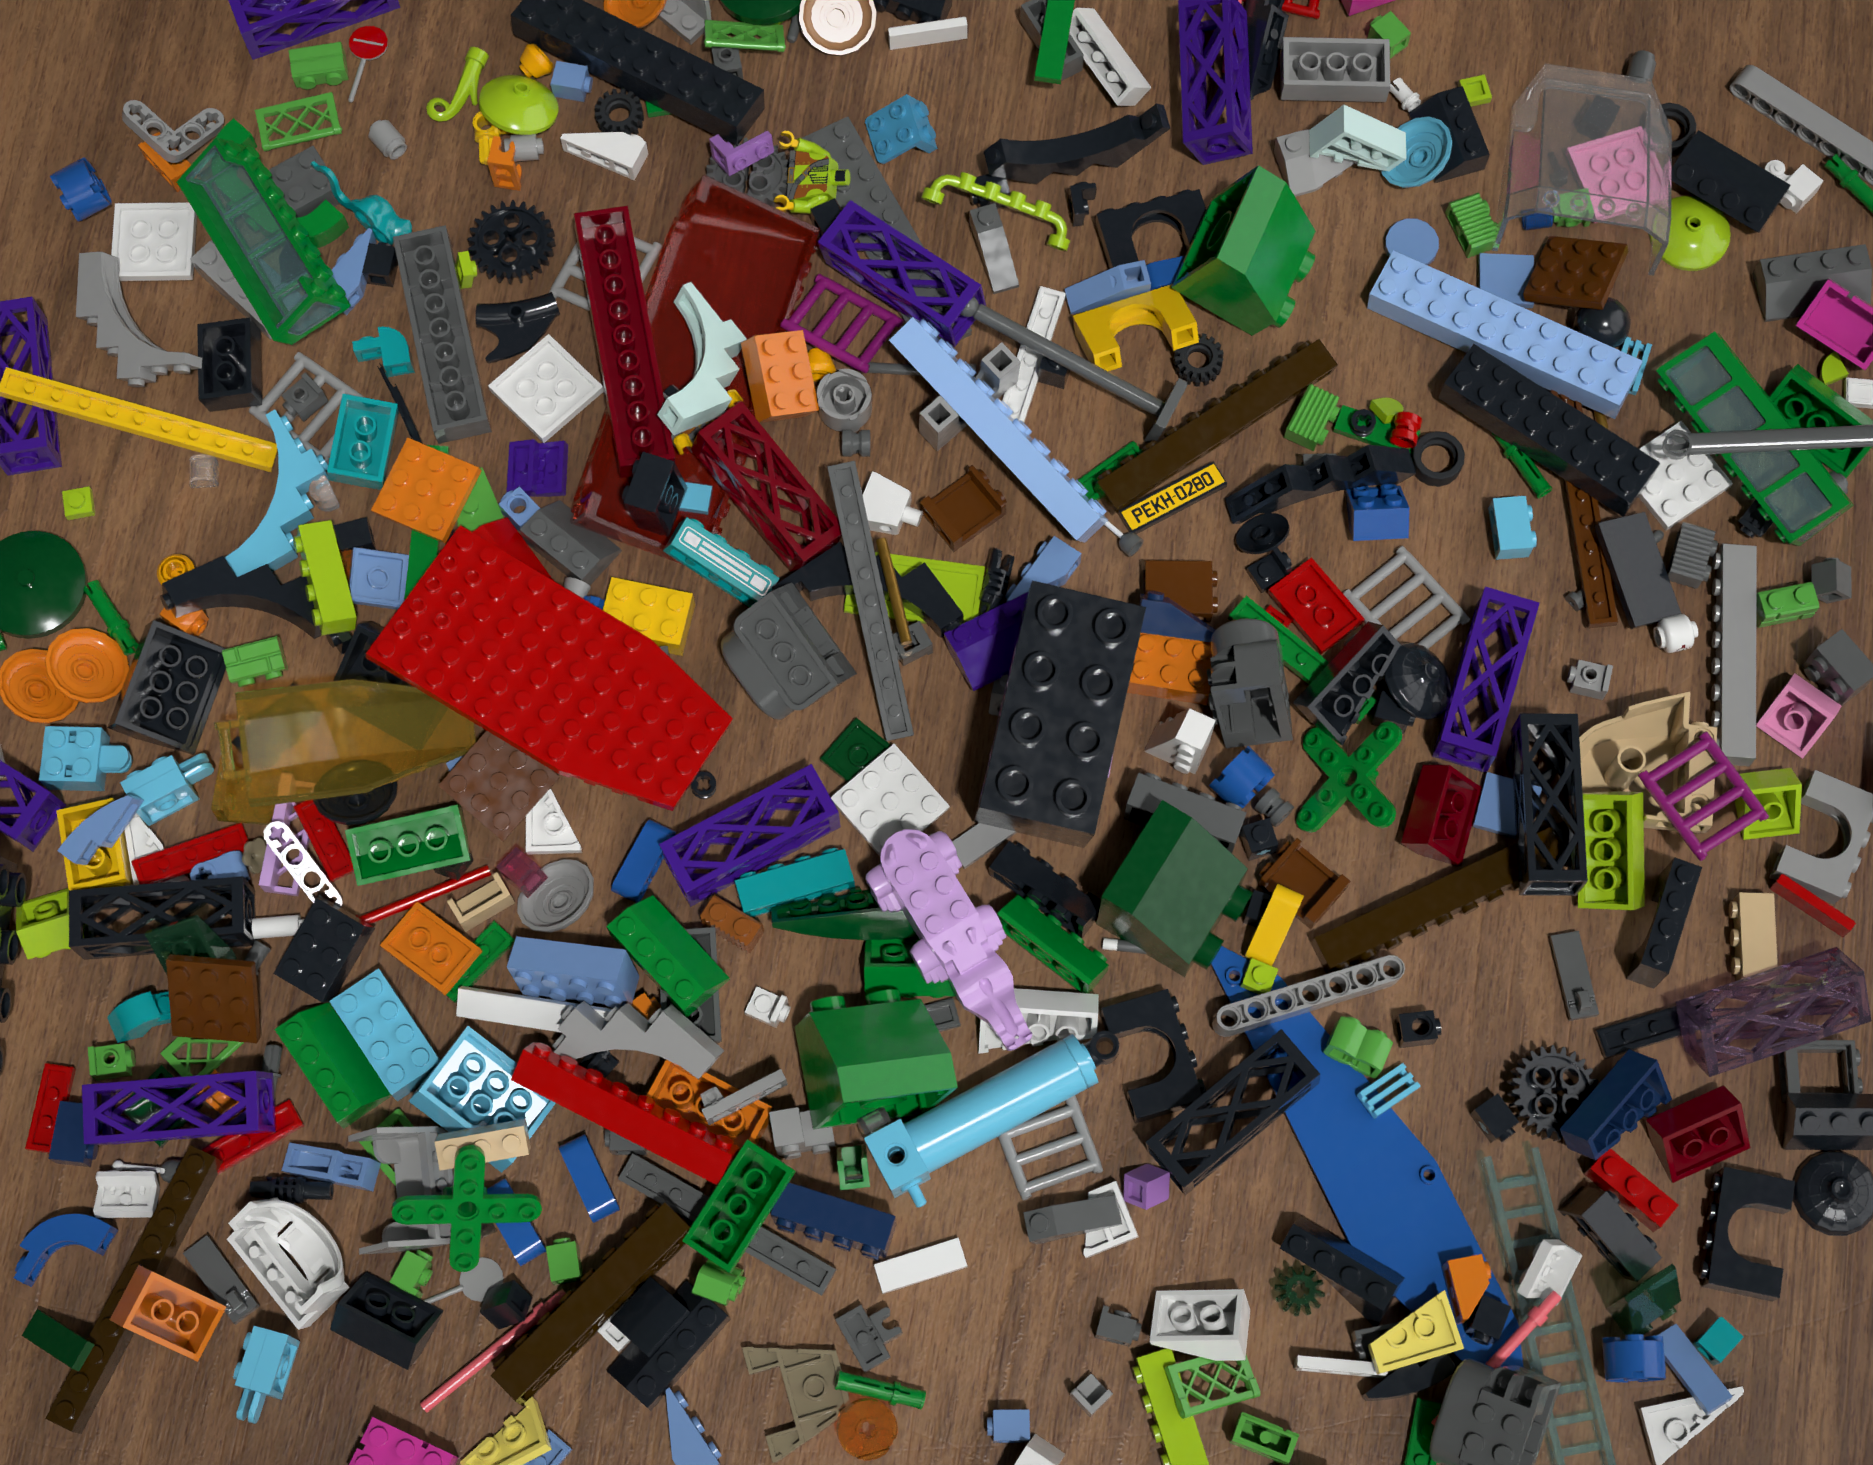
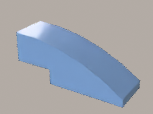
M127 795L97 810L66 838L57 851L74 864L87 865L100 846L113 847L144 800L140 797Z
M289 1142L281 1171L318 1181L332 1182L336 1185L373 1192L381 1163L367 1157Z

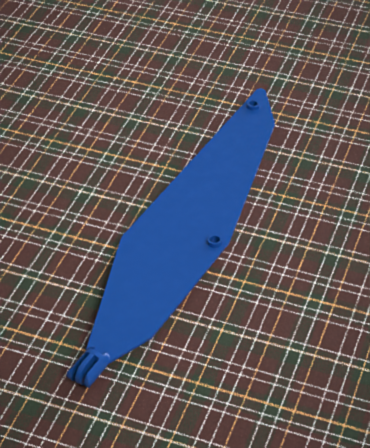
M1221 946L1211 965L1230 1004L1259 995L1240 987L1250 960ZM1235 974L1238 977V981H1232L1229 975ZM1276 975L1271 991L1287 987L1288 985L1280 976ZM1275 1000V1004L1279 1009H1288V1004L1285 1000ZM1255 1007L1248 1008V1013L1251 1017L1261 1018L1259 1009ZM1310 1012L1246 1031L1245 1034L1255 1051L1282 1029L1320 1073L1319 1084L1288 1109L1285 1114L1350 1245L1405 1277L1395 1297L1411 1313L1445 1290L1454 1316L1442 1265L1449 1260L1482 1254L1484 1261L1487 1260L1436 1160L1392 1108L1375 1119L1371 1116L1357 1097V1094L1370 1086L1371 1083L1363 1074L1354 1070L1349 1065L1337 1062L1323 1053L1330 1035ZM1275 1053L1269 1059L1279 1058L1280 1056L1278 1053ZM1287 1064L1277 1065V1066H1270V1067H1263V1069H1265V1068H1272V1067H1278V1066H1285V1065H1287ZM1294 1072L1287 1092L1301 1081ZM1284 1073L1267 1076L1276 1095ZM1374 1090L1366 1097L1370 1100L1379 1093L1377 1090ZM1381 1099L1373 1106L1377 1110L1387 1102ZM1424 1172L1432 1175L1431 1181L1424 1178ZM1491 1270L1490 1284L1485 1290L1484 1295L1509 1305ZM1510 1309L1500 1339L1494 1344H1479L1471 1339L1472 1335L1465 1333L1470 1317L1464 1323L1456 1324L1464 1349L1452 1353L1461 1361L1469 1358L1485 1364L1519 1328L1518 1321L1512 1310ZM1521 1344L1500 1367L1509 1365L1524 1367Z

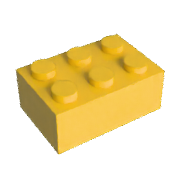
M611 577L603 611L647 636L659 647L668 646L670 654L683 656L695 609L693 593Z
M109 798L56 810L61 844L84 820L97 810L115 801V799ZM125 830L112 848L100 846L87 865L74 864L63 855L69 890L133 885Z

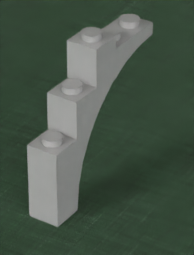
M104 252L79 253L76 317L86 320L87 325L97 326L96 348L107 351L109 356L118 357L117 379L127 381L128 386L145 387V383L156 382V375H167L168 371L189 374L190 369H202L201 357L185 352L165 351L152 343L139 330L131 318L122 296L118 257Z
M585 1001L576 1007L572 1004L561 1016L564 1021L558 1030L563 1034L552 1046L556 1049L554 1053L560 1056H569L573 1059H578L594 1052L614 1049L637 1050L671 1061L681 1066L697 1079L701 1078L724 1052L719 1045L672 1004L664 1011L659 1008L649 1020L629 1003L620 1009L615 1006L605 1018Z

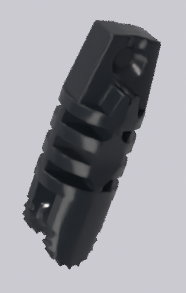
M993 548L990 554L982 586L983 590L980 594L979 616L1002 605L1005 600L1009 584L1008 580H1010L1015 558L1012 555H1007L1001 563L1002 551L997 548Z

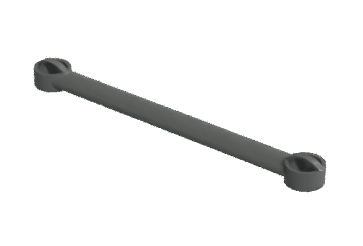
M1873 425L1687 433L1683 430H1674L1665 437L1662 449L1664 454L1670 459L1679 460L1687 455L1873 447ZM1672 436H1680L1684 438L1686 443L1669 445L1667 440ZM1670 450H1685V451H1684L1683 453H1679V454H1678V453H1674V452H1672V451H1670Z

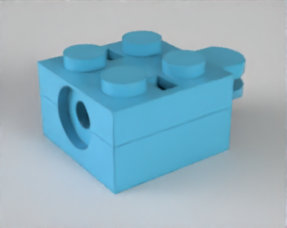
M45 726L39 781L48 790L105 791L106 773L127 772L133 762L132 756L126 747L110 745V736L102 727Z
M200 753L181 764L172 755L169 757L164 756L156 759L152 766L142 771L137 770L130 773L120 784L126 795L140 797L144 800L136 813L148 826H151L198 801L199 797L192 784L211 775L214 772V768L211 763H208L209 758L205 753Z
M253 1326L252 1332L247 1333L243 1343V1349L246 1351L242 1362L239 1361L237 1363L233 1376L236 1379L235 1386L244 1389L236 1413L238 1420L244 1421L248 1416V1422L255 1424L259 1420L266 1396L282 1400L300 1344L299 1340L287 1334Z

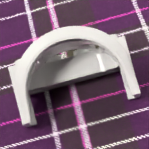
M278 1197L250 1201L228 1223L234 1232L227 1240L298 1330L310 1327L349 1288L344 1281L342 1256L335 1240L329 1231L304 1209L292 1203L280 1201ZM290 1221L293 1222V1223L278 1237V1232H279L285 1225H287ZM280 1245H282L298 1262V1264L301 1266L304 1273L306 1274L307 1279L303 1277L300 1271L296 1268V1266L280 1248Z

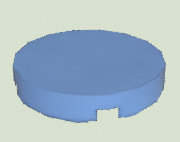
M1419 219L1398 221L1389 229L1385 239V252L1387 256L1389 255L1390 257L1394 250L1425 265L1431 264L1434 261L1439 249V238L1435 229L1427 222Z

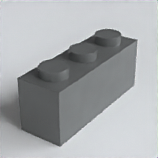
M1030 0L1021 5L1020 22L1038 50L1040 49L1048 0ZM1070 34L1061 81L1083 69L1084 54Z

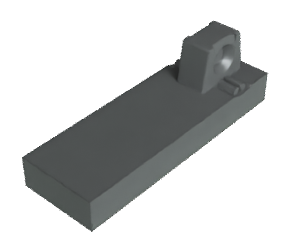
M1579 931L1551 935L1549 942L1568 1020L1574 1021L1598 1016L1599 1011Z
M206 1235L183 1253L218 1303L226 1306L225 1312L233 1324H238L260 1307L210 1236Z

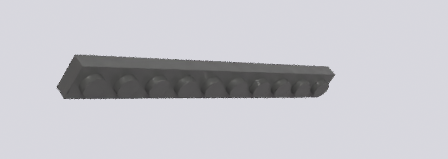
M855 461L827 466L886 741L914 736Z

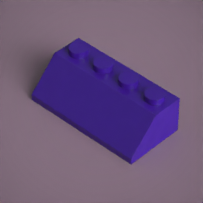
M1028 592L961 624L952 631L949 630L944 633L948 651L973 691L1008 674Z

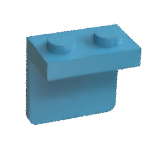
M906 94L866 118L865 124L879 163L885 164L915 146L927 153L938 149L935 142L936 133L927 117L929 111L922 101H918Z

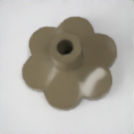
M255 838L253 841H248L244 844L242 862L245 866L249 867L250 872L253 874L260 873L263 866L267 846L261 838Z

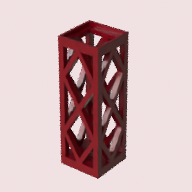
M742 401L698 432L691 448L692 452L791 573H794L839 543L842 538V532L838 518ZM731 433L737 434L748 448L733 443ZM734 452L755 459L757 472L736 464ZM764 467L767 470V475L764 473ZM742 475L759 481L760 490L752 488ZM766 484L769 485L770 494L767 493ZM777 488L783 490L793 503L778 498ZM769 503L772 504L773 512L770 510ZM780 507L800 514L802 527L781 520ZM809 523L813 527V532L810 531ZM788 531L803 536L805 546L797 543Z

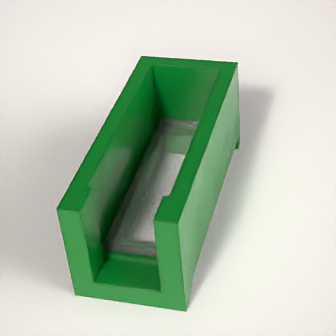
M866 1144L837 1147L840 1190L870 1187Z

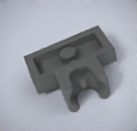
M862 1305L835 1319L864 1373L889 1360L891 1357L884 1345L903 1334L900 1327L887 1330L882 1326L883 1321L890 1316L889 1307L881 1309L868 1318Z

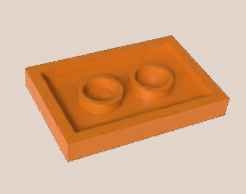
M419 902L412 906L380 944L383 950L444 996L482 953V950Z

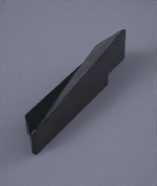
M1246 0L1251 100L1257 94L1272 88L1289 15L1281 10L1285 0ZM1236 89L1235 96L1239 100L1238 92Z

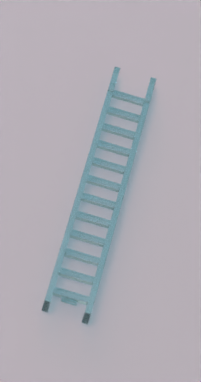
M1539 1147L1531 1148L1528 1151L1533 1173L1531 1177H1512L1498 1183L1492 1157H1484L1481 1160L1520 1325L1528 1318L1526 1315L1529 1312L1528 1307L1538 1306L1544 1300L1541 1298L1526 1300L1523 1295L1517 1292L1521 1285L1520 1277L1526 1269L1518 1270L1514 1249L1537 1245L1543 1239H1559L1561 1241ZM1536 1185L1540 1205L1504 1211L1500 1191ZM1543 1214L1547 1234L1511 1240L1507 1224L1508 1219ZM1570 1280L1560 1300L1564 1301L1569 1322L1534 1329L1524 1339L1530 1370L1544 1375L1542 1370L1544 1366L1578 1360L1583 1382L1560 1386L1558 1395L1585 1390L1591 1411L1554 1419L1552 1411L1545 1432L1553 1465H1565L1564 1457L1600 1450L1603 1465H1616ZM1571 1330L1576 1352L1540 1359L1535 1337ZM1593 1420L1598 1442L1561 1449L1556 1427Z

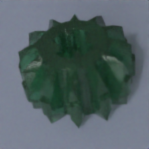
M1303 1265L1299 1267L1298 1275L1292 1266L1287 1269L1289 1277L1280 1273L1278 1279L1283 1284L1274 1285L1275 1291L1283 1292V1294L1275 1298V1301L1277 1303L1284 1300L1287 1302L1282 1308L1283 1312H1287L1291 1306L1294 1307V1317L1299 1316L1300 1308H1302L1306 1316H1309L1311 1314L1310 1306L1315 1309L1321 1306L1315 1298H1323L1325 1296V1292L1316 1290V1288L1324 1284L1323 1280L1313 1282L1312 1279L1316 1275V1271L1312 1270L1306 1276V1269ZM1298 1284L1302 1285L1303 1291H1306V1294H1303L1301 1298H1297V1292L1292 1291V1288L1295 1289Z

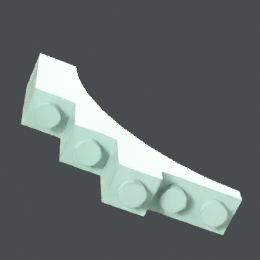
M692 282L682 286L674 303L685 318L692 334L696 351L693 379L681 391L668 397L657 414L673 435L718 418L725 412L732 398L724 388L730 386L739 371L738 366L731 358L738 355L741 350V342L747 340L731 319L723 322Z

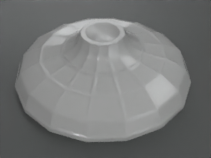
M563 859L549 863L535 872L524 884L518 897L517 913L522 923L534 931L554 932L565 929L577 921L588 909L593 898L594 878L589 868L577 860Z

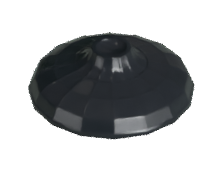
M1408 642L1402 643L1384 673L1389 691L1400 707L1412 716L1424 720L1438 718L1447 709L1451 696L1450 678L1445 666L1425 646Z
M369 763L348 764L334 769L320 780L314 789L313 802L319 813L334 823L343 825L364 824L377 819L389 810L397 796L398 784L393 774L382 766Z
M1823 1150L1808 1156L1797 1167L1792 1180L1795 1181L1792 1201L1799 1216L1812 1229L1828 1236H1847L1862 1230L1873 1218V1174L1858 1157L1842 1150Z

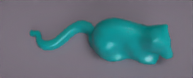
M315 161L310 163L315 170L321 171L327 176L332 193L337 201L347 209H351L365 229H372L375 238L379 242L393 245L394 236L412 233L410 220L400 218L386 199L379 195H369L361 199L350 200L341 191L339 181L331 169L318 165Z

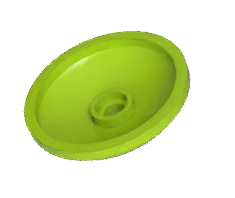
M522 75L497 77L487 82L479 95V108L483 116L492 125L509 133L520 135L537 134L549 129L557 119L559 108L556 97L545 85L530 77Z
M1695 196L1676 197L1662 204L1655 212L1649 227L1650 242L1656 254L1670 266L1686 271L1703 270L1716 264L1727 251L1731 237L1729 223L1722 211ZM1690 223H1695L1698 227H1692Z

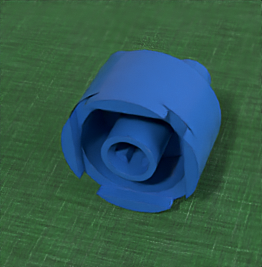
M85 157L50 175L56 188L61 189L63 192L60 195L63 205L67 210L71 209L78 222L105 209L112 202L101 179L97 178L94 173L96 170Z
M1247 746L1222 771L1221 775L1212 781L1209 787L1225 803H1233L1243 809L1256 795L1253 790L1255 789L1259 793L1275 774L1272 772L1273 769L1252 748Z
M1643 1334L1625 1335V1339H1622V1341H1620V1337L1602 1338L1606 1382H1652L1666 1379L1663 1336H1646L1644 1340Z

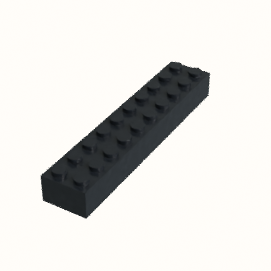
M522 0L511 14L513 35L531 44H535L539 48L569 63L587 66L589 73L619 88L626 89L627 92L631 91L635 96L714 135L719 134L722 139L738 146L765 109L764 89L583 0Z

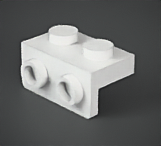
M109 1170L96 1172L95 1178L98 1190L93 1209L95 1218H145L153 1216L160 1192V1186L154 1171Z
M1543 1239L1533 1251L1534 1259L1530 1267L1520 1277L1521 1285L1517 1292L1526 1298H1541L1544 1300L1554 1290L1562 1298L1582 1258V1254L1559 1239Z

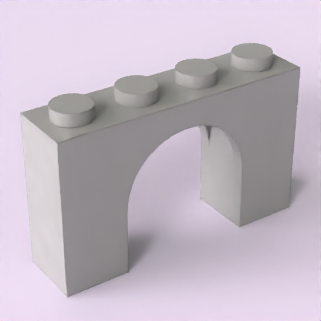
M1001 342L981 360V368L975 378L985 381L995 391L992 396L995 399L1000 398L1018 382L1020 361ZM941 395L920 412L919 433L936 451L940 450L968 425Z
M1814 770L1807 778L1803 788L1801 804L1832 817L1838 823L1844 837L1843 849L1839 856L1821 859L1786 845L1778 853L1769 878L1776 880L1781 874H1784L1820 899L1834 905L1841 898L1845 899L1852 885V883L1848 882L1851 872L1855 873L1861 862V857H1858L1860 848H1865L1869 841L1871 833L1867 830L1870 822L1873 823V794Z

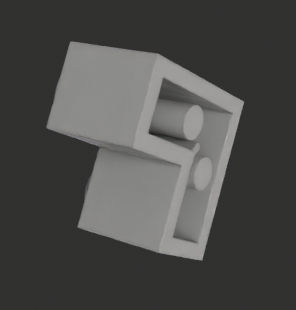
M796 1107L769 1112L774 1145L778 1157L784 1156L785 1160L801 1157L802 1152L813 1151V1154H824L830 1152V1147H836L833 1128L813 1130L810 1111L800 1112L799 1108Z

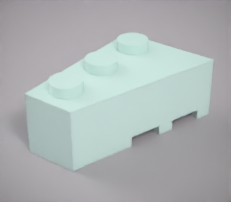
M1342 105L1309 130L1310 157L1318 158L1319 154L1332 156L1335 162L1342 163L1343 159L1357 161V166L1388 172L1406 160V132L1346 105Z

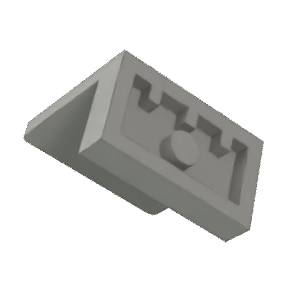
M667 0L664 9L657 17L690 45L705 32V20H712L709 0Z

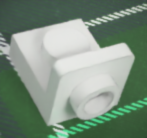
M756 987L745 1010V1015L777 1028L780 1021L785 1022L791 1007L788 1006L789 1002L786 996L781 995L780 997Z

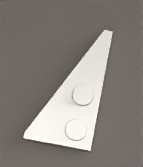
M550 789L526 816L527 855L582 853V848Z
M135 813L124 830L133 885H139L131 861L164 850V847L151 829ZM181 875L161 883L190 880L185 875Z
M1743 1386L1727 1389L1733 1396L1732 1399L1709 1415L1705 1414L1693 1397L1640 1408L1639 1413L1653 1465H1662L1678 1449H1681L1691 1438L1715 1420L1726 1408L1736 1402L1744 1393Z

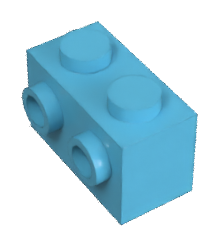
M1526 496L1493 498L1488 510L1496 560L1529 557L1533 548L1536 547L1537 538L1535 531H1531L1530 521L1533 519L1531 505H1527Z

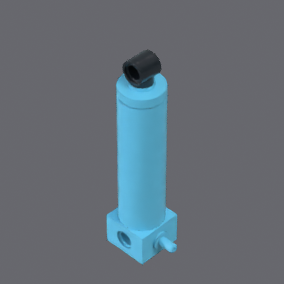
M1100 1031L1089 1042L1080 1044L1074 1034H1071L904 1124L899 1119L865 1137L866 1145L894 1198L909 1192L916 1207L924 1206L927 1201L919 1185L931 1179L929 1173L1099 1083L1094 1070L1101 1064L1107 1065L1116 1060L1119 1055L1118 1038L1109 1031ZM1100 1042H1109L1113 1050L1108 1054L1099 1053L1096 1047ZM896 1154L905 1156L901 1163L894 1164L890 1161Z

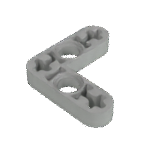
M130 100L126 102L122 112L124 123L163 159L171 163L182 161L218 135L224 123L223 114L214 108H207L201 111L175 131L140 101ZM150 127L158 128L161 134L153 136L147 132V129ZM194 131L199 134L200 138L192 140L185 133Z

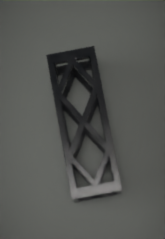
M1520 713L1510 731L1519 895L1577 896L1588 881L1578 714ZM1529 742H1535L1534 746L1529 752ZM1546 742H1556L1559 746L1562 764ZM1539 748H1541L1560 776L1553 790L1532 761ZM1531 774L1548 797L1545 804H1543L1531 786ZM1562 788L1564 791V806L1557 797ZM1532 802L1540 812L1534 823ZM1552 805H1554L1565 821L1566 836L1549 812ZM1544 819L1564 847L1557 862L1536 833ZM1535 846L1551 870L1542 869L1535 858ZM1568 861V870H1562L1564 864Z
M243 876L69 890V947L84 960L253 946L256 940L252 934V919L256 918L255 890ZM193 903L175 916L165 913L176 904ZM206 904L219 909V911L195 927L182 921ZM118 909L101 922H96V913L99 911ZM132 910L144 915L120 933L107 928ZM226 915L232 916V922L226 926L208 928ZM152 920L162 924L150 933L133 934Z
M1281 1029L1145 1142L1147 1151L1163 1170L1170 1172L1171 1180L1186 1196L1319 1084L1320 1073ZM1275 1053H1278L1280 1056L1279 1058L1269 1059ZM1287 1064V1065H1285V1066H1278V1067H1272V1068H1265V1069H1258V1070H1256L1257 1068H1263V1067H1270V1066H1277V1065ZM1294 1072L1301 1081L1287 1092ZM1284 1073L1275 1099L1241 1104L1249 1078ZM1236 1087L1231 1105L1211 1108ZM1256 1117L1230 1139L1236 1120ZM1225 1122L1216 1148L1183 1153L1191 1127ZM1177 1136L1172 1154H1170L1164 1146ZM1198 1166L1190 1174H1187L1186 1171L1183 1169L1186 1167Z

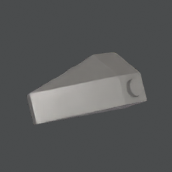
M1301 130L1276 138L1273 153L1283 180L1288 184L1295 197L1317 191L1323 187L1324 183L1333 177L1337 178L1343 174L1344 170L1353 164H1357V161L1343 159L1342 163L1335 162L1332 156L1319 154L1318 158L1310 157L1309 130Z

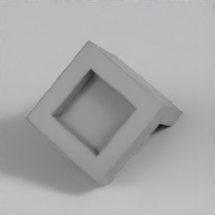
M1090 1374L1076 1389L1074 1388L1070 1392L1069 1396L1091 1417L1112 1397L1113 1393L1109 1389L1106 1390Z

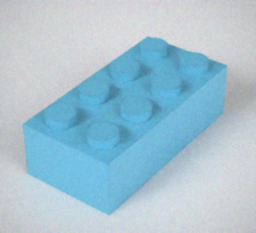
M379 968L330 1000L341 1020L396 1101H399L420 1087L440 1061V1058Z

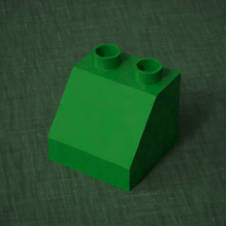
M1258 165L1212 197L1171 288L1251 336L1270 325H1274L1277 328L1282 327L1293 312L1296 303L1293 298L1288 296L1294 281L1299 283L1307 276L1315 261V254L1308 251V248L1316 230L1288 184Z
M888 989L868 994L865 997L866 1006L846 1008L843 996L824 997L810 1003L811 1012L795 1026L813 1130L918 1116L931 1110L958 1088L951 1052L921 999L901 1001L899 990Z

